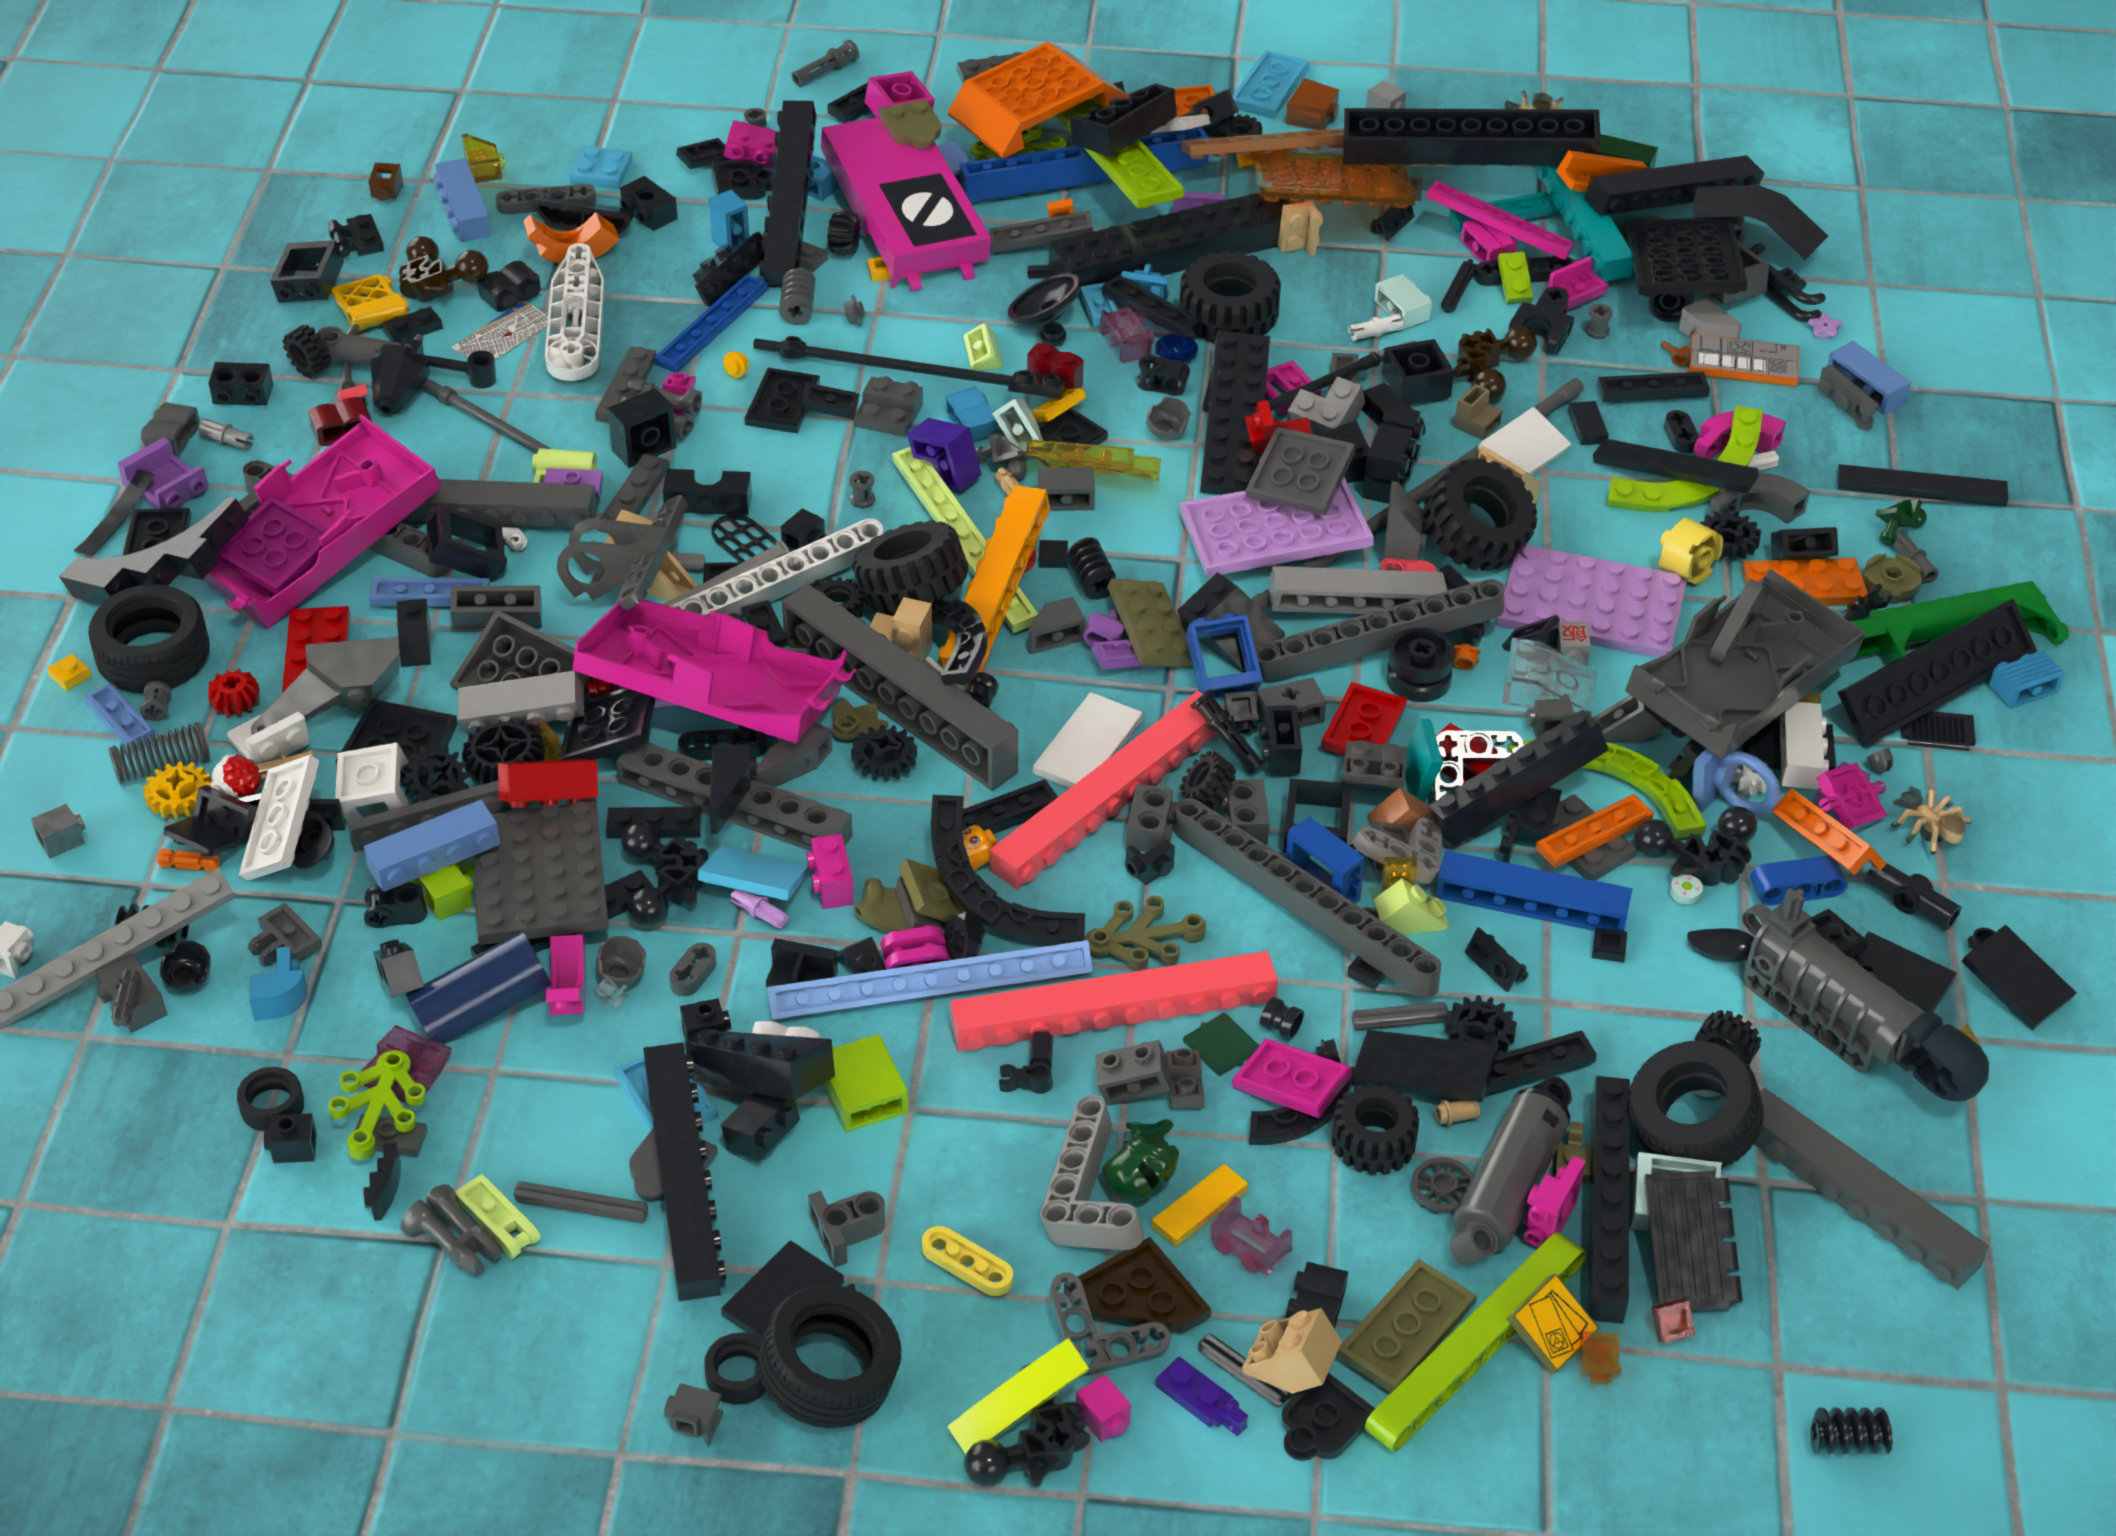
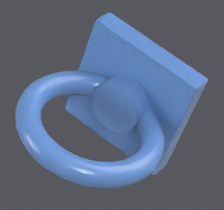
M1706 748L1694 761L1692 800L1699 811L1703 812L1720 793L1732 806L1746 807L1754 815L1769 813L1777 806L1780 799L1778 780L1772 770L1759 758L1746 752L1736 751L1735 749L1724 759H1721ZM1736 763L1748 766L1760 775L1768 791L1765 801L1760 803L1750 802L1739 796L1731 788L1730 784L1736 773Z

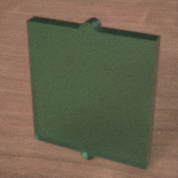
M1225 1012L1207 1023L1202 1022L1199 1028L1183 1037V1042L1191 1050H1199L1200 1059L1219 1077L1236 1066L1242 1067L1244 1061L1248 1060L1260 1046Z

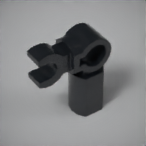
M1034 1032L1032 1034L1030 1066H1023V1068H1016L1010 1064L1000 1066L1001 1077H1010L1009 1079H999L1000 1091L1011 1092L1017 1088L1031 1090L1037 1094H1044L1050 1091L1053 1086L1051 1067L1054 1038L1049 1032Z

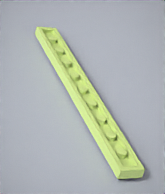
M911 447L892 453L894 464L936 522H945L956 530L968 563V569L975 577L977 563L985 554L987 541L930 462L913 458ZM1019 586L1004 618L1013 633L1030 627L1038 616L1037 611Z

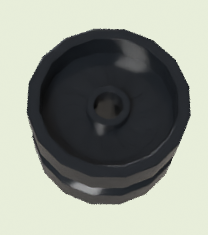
M1412 628L1396 635L1390 643L1387 667V684L1391 691L1398 696L1408 698L1412 702H1430L1444 696L1451 686L1452 668L1455 658V648L1450 639L1442 633L1429 628Z

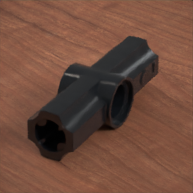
M1888 863L1881 871L1874 865H1871L1866 873L1864 881L1892 897L1896 908L1905 914L1918 912L1945 929H1950L1960 915L1962 906L1934 891L1930 880L1921 874L1908 876Z

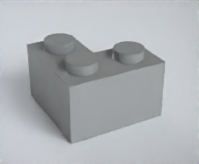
M1337 376L1325 398L1300 389L1288 409L1290 421L1308 417L1313 435H1320L1349 423L1357 418L1365 404L1362 386Z

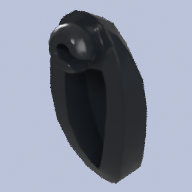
M1731 928L1689 931L1687 934L1688 945L1695 952L1711 960L1722 962L1748 960L1751 945L1755 938L1747 932Z

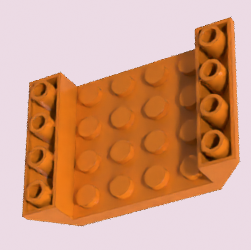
M1045 42L965 80L948 110V116L1000 157L1005 158L1024 149L1022 131L1030 129L1047 119H1051L1053 116L1071 109L1086 100L1094 98L1104 107H1109V101L1117 98H1127V94L1070 52L1050 42Z

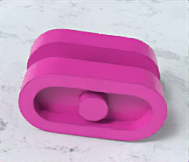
M926 925L918 928L892 931L885 935L880 942L883 957L886 959V970L950 960L948 950L945 948L946 942L943 931L937 926Z

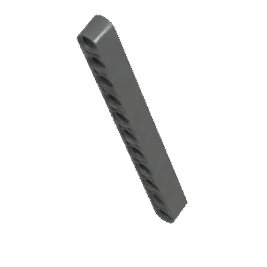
M1186 798L1176 804L1175 833L1178 837L1356 956L1363 958L1365 962L1380 970L1413 994L1423 998L1432 997L1437 994L1442 964L1436 956L1200 801Z

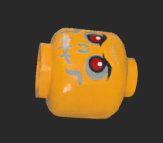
M972 825L963 830L964 846L969 862L975 871L990 862V849L997 844V840L990 829L984 831L978 825Z

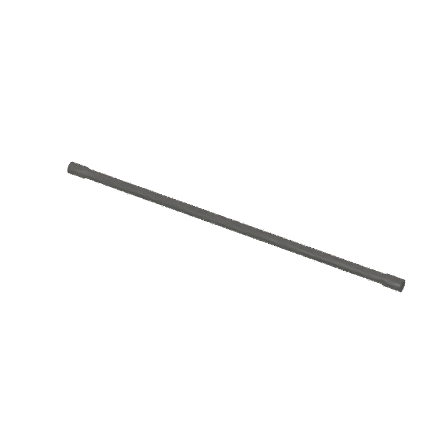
M1573 378L1557 389L1554 394L1536 405L1535 408L1543 416L1547 415L1561 404L1570 401L1583 392V383L1579 379ZM1478 446L1417 486L1408 494L1416 503L1425 499L1430 489L1434 486L1435 477L1440 478L1454 463L1465 459H1473L1474 461L1479 455ZM1389 506L1366 521L1372 534L1387 525ZM1347 551L1314 557L1300 567L1324 568ZM1268 589L1251 598L1263 611L1271 604Z

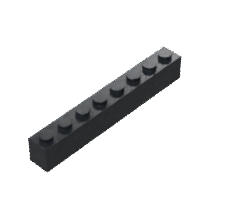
M783 100L782 111H778L777 123L780 126V130L775 132L777 153L772 155V165L775 168V172L770 175L772 195L767 197V209L770 211L769 217H765L767 238L762 240V253L765 256L764 260H760L759 264L760 276H764L765 281L768 282V287H782L784 275L792 269L800 268L817 119L814 101Z
M1745 155L1594 176L1589 183L1584 199L1600 216L1694 203L1695 191L1699 187L1760 185L1765 173Z
M684 1042L644 1047L645 1072L678 1300L686 1301L720 1296V1282L726 1281L724 1260L717 1261L716 1251L722 1250L719 1230H712L711 1221L717 1220L715 1200H708L707 1191L712 1190L710 1170L703 1171L702 1165L703 1161H708L705 1140L699 1141L697 1133L703 1132L701 1111L694 1112L693 1106L694 1103H699L697 1084L690 1083L689 1075H694L692 1054H685Z
M1596 1076L1591 1098L1590 1148H1592L1589 1201L1588 1314L1593 1321L1623 1324L1629 1302L1630 1110L1628 1099L1630 1079Z

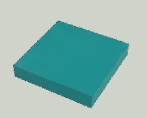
M1420 718L1407 746L1405 779L1409 793L1425 802L1443 765V760L1431 720Z

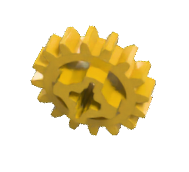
M179 761L176 767H172L168 763L165 765L166 770L164 771L155 769L156 777H147L148 785L143 786L147 807H151L153 814L161 812V816L164 819L169 814H173L175 820L183 813L187 817H191V811L195 809L198 788L204 785L212 787L210 774L205 773L204 767L196 769L193 762L188 764L187 767L183 766L182 761Z

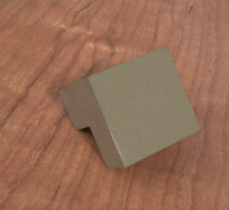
M1475 384L1457 401L1454 427L1484 440L1501 424L1503 410L1488 404L1489 389Z

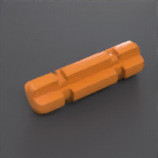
M163 848L160 849L157 856L158 865L165 868H172L175 865L176 869L201 871L204 868V871L212 872L219 868L221 864L219 854L209 857L201 855L198 851L176 850V853H174L173 849Z

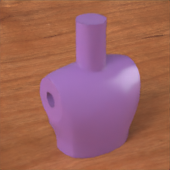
M1112 609L1108 615L1096 612L1091 613L1083 635L1084 641L1092 647L1094 642L1122 640L1126 630L1123 623L1118 621L1120 616L1117 609Z

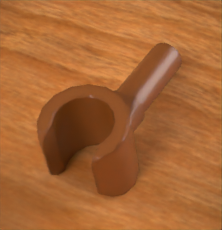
M1666 341L1661 342V347L1672 353V362L1676 366L1682 367L1689 362V359L1685 357L1689 354L1687 346L1678 349Z

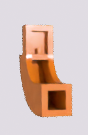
M596 212L583 225L570 231L553 230L532 215H529L523 221L527 231L526 236L532 243L537 245L540 256L560 264L567 255L568 247L573 244L584 243L588 245L594 258H597L610 250L620 240L615 226Z

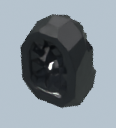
M964 912L947 922L944 938L946 949L952 960L978 956V951L982 947V939L985 936L980 916Z

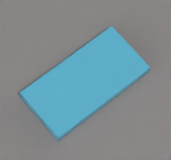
M1265 50L1232 95L1238 110L1274 119L1310 69V62Z

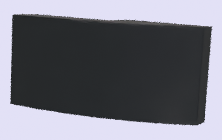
M397 1142L383 1144V1158H377L378 1172H369V1187H364L363 1189L365 1208H372L374 1221L382 1220L389 1210L398 1189L401 1161Z

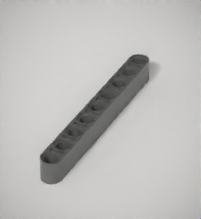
M260 460L250 461L245 464L242 471L247 493L249 494L254 491L253 487L270 473L275 466ZM399 522L367 548L430 577H442L450 570V568L429 562L427 533L402 522Z
M1488 579L1263 643L1255 648L1263 682L1278 681L1389 649L1394 637L1404 630L1429 628L1445 633L1497 618L1505 610L1504 586L1498 580Z

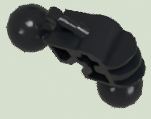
M1728 807L1720 815L1718 831H1713L1707 846H1705L1701 837L1692 833L1686 843H1683L1674 838L1672 828L1664 821L1656 819L1647 820L1638 827L1635 833V844L1638 850L1646 857L1658 858L1668 854L1676 858L1677 860L1672 865L1670 871L1673 877H1679L1681 874L1692 875L1698 878L1702 885L1715 886L1720 882L1735 883L1739 879V874L1744 871L1746 864L1752 858L1750 849L1744 843L1750 841L1756 834L1757 820L1754 813L1746 807Z
M638 822L627 827L621 840L624 853L632 860L643 862L653 859L656 861V875L658 876V887L656 889L651 887L641 888L631 896L628 910L634 922L645 927L660 924L667 916L669 901L678 906L682 902L695 905L697 903L696 892L703 886V882L698 880V870L708 860V851L704 848L698 849L697 844L693 841L686 842L683 835H678L664 846L661 844L659 832L651 824Z
M1029 1363V1364L1023 1366V1367L1020 1369V1371H1022L1024 1368H1026L1027 1366H1029L1031 1363ZM1055 1396L1032 1411L1030 1429L1019 1431L1017 1445L1004 1447L993 1439L980 1440L972 1444L964 1458V1468L972 1482L980 1486H994L1003 1481L1009 1469L1022 1466L1025 1477H1029L1030 1484L1034 1487L1040 1486L1043 1478L1049 1471H1060L1067 1468L1071 1464L1073 1452L1079 1451L1089 1444L1091 1440L1090 1435L1083 1431L1086 1426L1085 1420L1078 1415L1080 1406L1074 1402L1055 1405L1053 1401L1056 1398Z

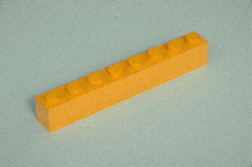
M1014 485L1010 496L1005 498L1001 517H997L995 521L994 533L986 542L985 554L982 559L978 560L975 577L968 583L964 602L968 603L979 613L988 636L986 653L977 672L983 671L1050 512L1046 489ZM951 630L948 631V639L945 646H941L939 651V662L942 663L943 669L955 646V634Z

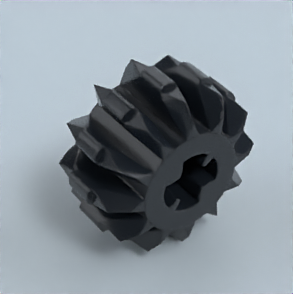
M849 211L832 214L829 220V228L827 229L828 247L831 253L844 256L855 254L861 238V221L857 214Z

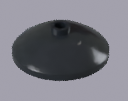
M1072 273L1058 274L1046 278L1023 291L1008 308V316L1011 321L1021 325H1039L1058 320L1069 309L1079 294L1081 282L1078 276Z

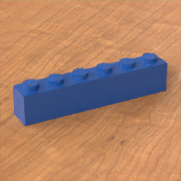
M1445 850L1438 876L1436 897L1441 900L1595 931V927L1624 931L1633 888Z

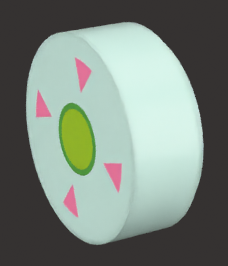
M1683 874L1672 880L1670 895L1674 901L1683 905H1692L1701 899L1703 885L1698 878Z

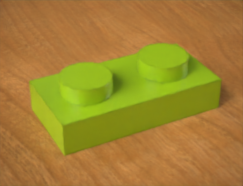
M1525 252L1500 253L1497 260L1506 304L1532 302L1534 295Z

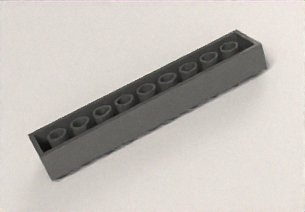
M804 585L782 600L783 628L787 637V646L790 648H810L811 656L827 660L840 658L843 650H846L844 672L852 673L854 669L857 670L851 679L842 682V685L867 703H876L881 713L991 791H994L1018 773V729L1012 723L1006 722L990 708L983 706L973 699L969 693L963 692L955 685H944L941 676L930 669L927 664L911 656L904 648H900L888 640L884 634L878 633L868 626L864 620L858 619L842 605H838L822 591H818L811 585Z

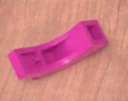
M1734 411L1717 414L1701 424L1699 438L1693 449L1696 452L1695 456L1713 459L1718 452L1725 449L1730 439ZM1762 414L1761 430L1756 452L1764 453L1775 451L1782 443L1786 425L1785 421L1768 414Z
M550 936L551 983L553 985L546 989V1002H549L550 1015L584 1013L586 1002V936Z

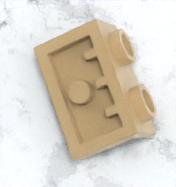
M1312 201L1283 205L1278 248L1281 252L1306 249L1310 257L1316 255V248L1320 244L1319 227L1322 226L1323 218L1320 210L1316 209Z

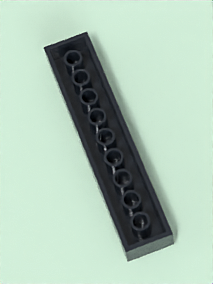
M1344 108L1343 164L1559 166L1569 150L1600 155L1599 109Z
M1284 187L1274 188L1243 197L1180 210L1179 212L1133 221L1132 223L1111 226L1098 231L1064 237L1049 242V266H1051L1054 276L1072 273L1078 276L1081 286L1106 283L1121 275L1122 271L1133 273L1135 269L1144 271L1146 264H1152V272L1166 274L1186 269L1197 258L1201 256L1205 258L1209 253L1216 252V254H1220L1222 251L1237 253L1238 251L1249 254L1278 247L1283 205L1296 202Z

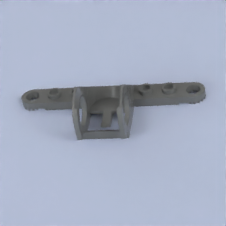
M682 495L671 498L655 513V519L651 525L602 518H588L579 522L571 532L569 545L562 550L557 560V572L561 581L574 598L587 592L592 600L624 584L617 597V602L623 610L635 607V603L638 605L639 601H643V598H646V595H648L647 589L652 586L685 514L684 511L688 506L687 501ZM597 529L609 534L615 544L594 541L580 542V537L588 530ZM584 552H588L595 555L601 561L589 558L584 554ZM571 556L586 575L596 570L590 584L582 583L571 575L568 568V561Z

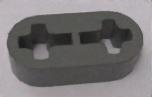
M704 942L696 943L685 952L670 972V985L673 993L678 996H690L698 991L717 965L716 950L712 945Z

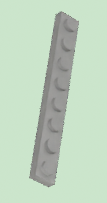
M220 868L215 869L1 989L0 1029H4L96 977V971L131 954L139 953L236 898Z

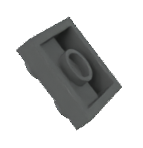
M871 376L862 393L863 402L854 416V427L906 437L923 405V387L918 386L913 381L901 383L893 381L888 376H881L879 378Z

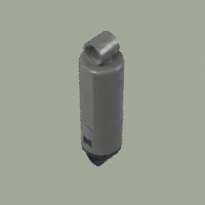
M1553 1076L1531 1088L1520 1090L1515 1094L1454 1212L1453 1224L1457 1233L1452 1236L1449 1245L1453 1258L1463 1266L1473 1265L1494 1255L1496 1251L1503 1250L1511 1243L1529 1206L1527 1199L1530 1191L1535 1184L1539 1186L1570 1123L1571 1116L1567 1107L1572 1099L1571 1090L1568 1084L1560 1077Z

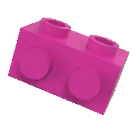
M836 834L811 838L812 851L806 852L808 869L814 870L815 873L811 875L814 893H819L822 909L854 905L853 879L843 835Z

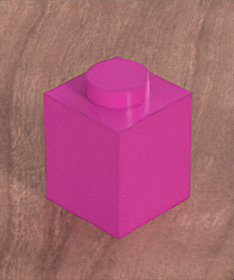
M1105 1374L1076 1392V1403L1080 1406L1078 1415L1084 1418L1086 1426L1100 1442L1105 1441L1111 1436H1119L1130 1425L1131 1403Z

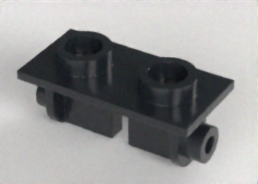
M1405 194L1399 201H1394L1382 216L1374 219L1370 224L1371 232L1374 234H1384L1385 240L1389 241L1415 216L1409 195Z
M1477 927L1464 953L1506 992H1509L1514 981L1523 982L1527 979L1529 975L1526 971L1527 967L1510 956L1495 941V937L1492 934L1487 935L1480 927Z

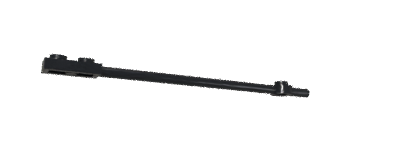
M796 336L786 337L781 342L757 338L753 342L754 349L778 352L781 357L787 359H800L806 356L1008 386V391L1058 399H1061L1068 386V379L1060 378L1056 374H1046L1043 376L1036 375L1029 370H1020L1015 372L1013 376L907 361L806 346V343Z

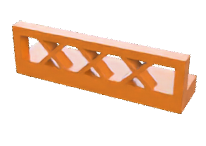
M1569 150L1556 172L1570 190L1586 192L1594 176L1648 169L1643 161Z
M1792 788L1771 811L1777 818L1854 875L1867 861L1880 871L1887 864L1868 843Z

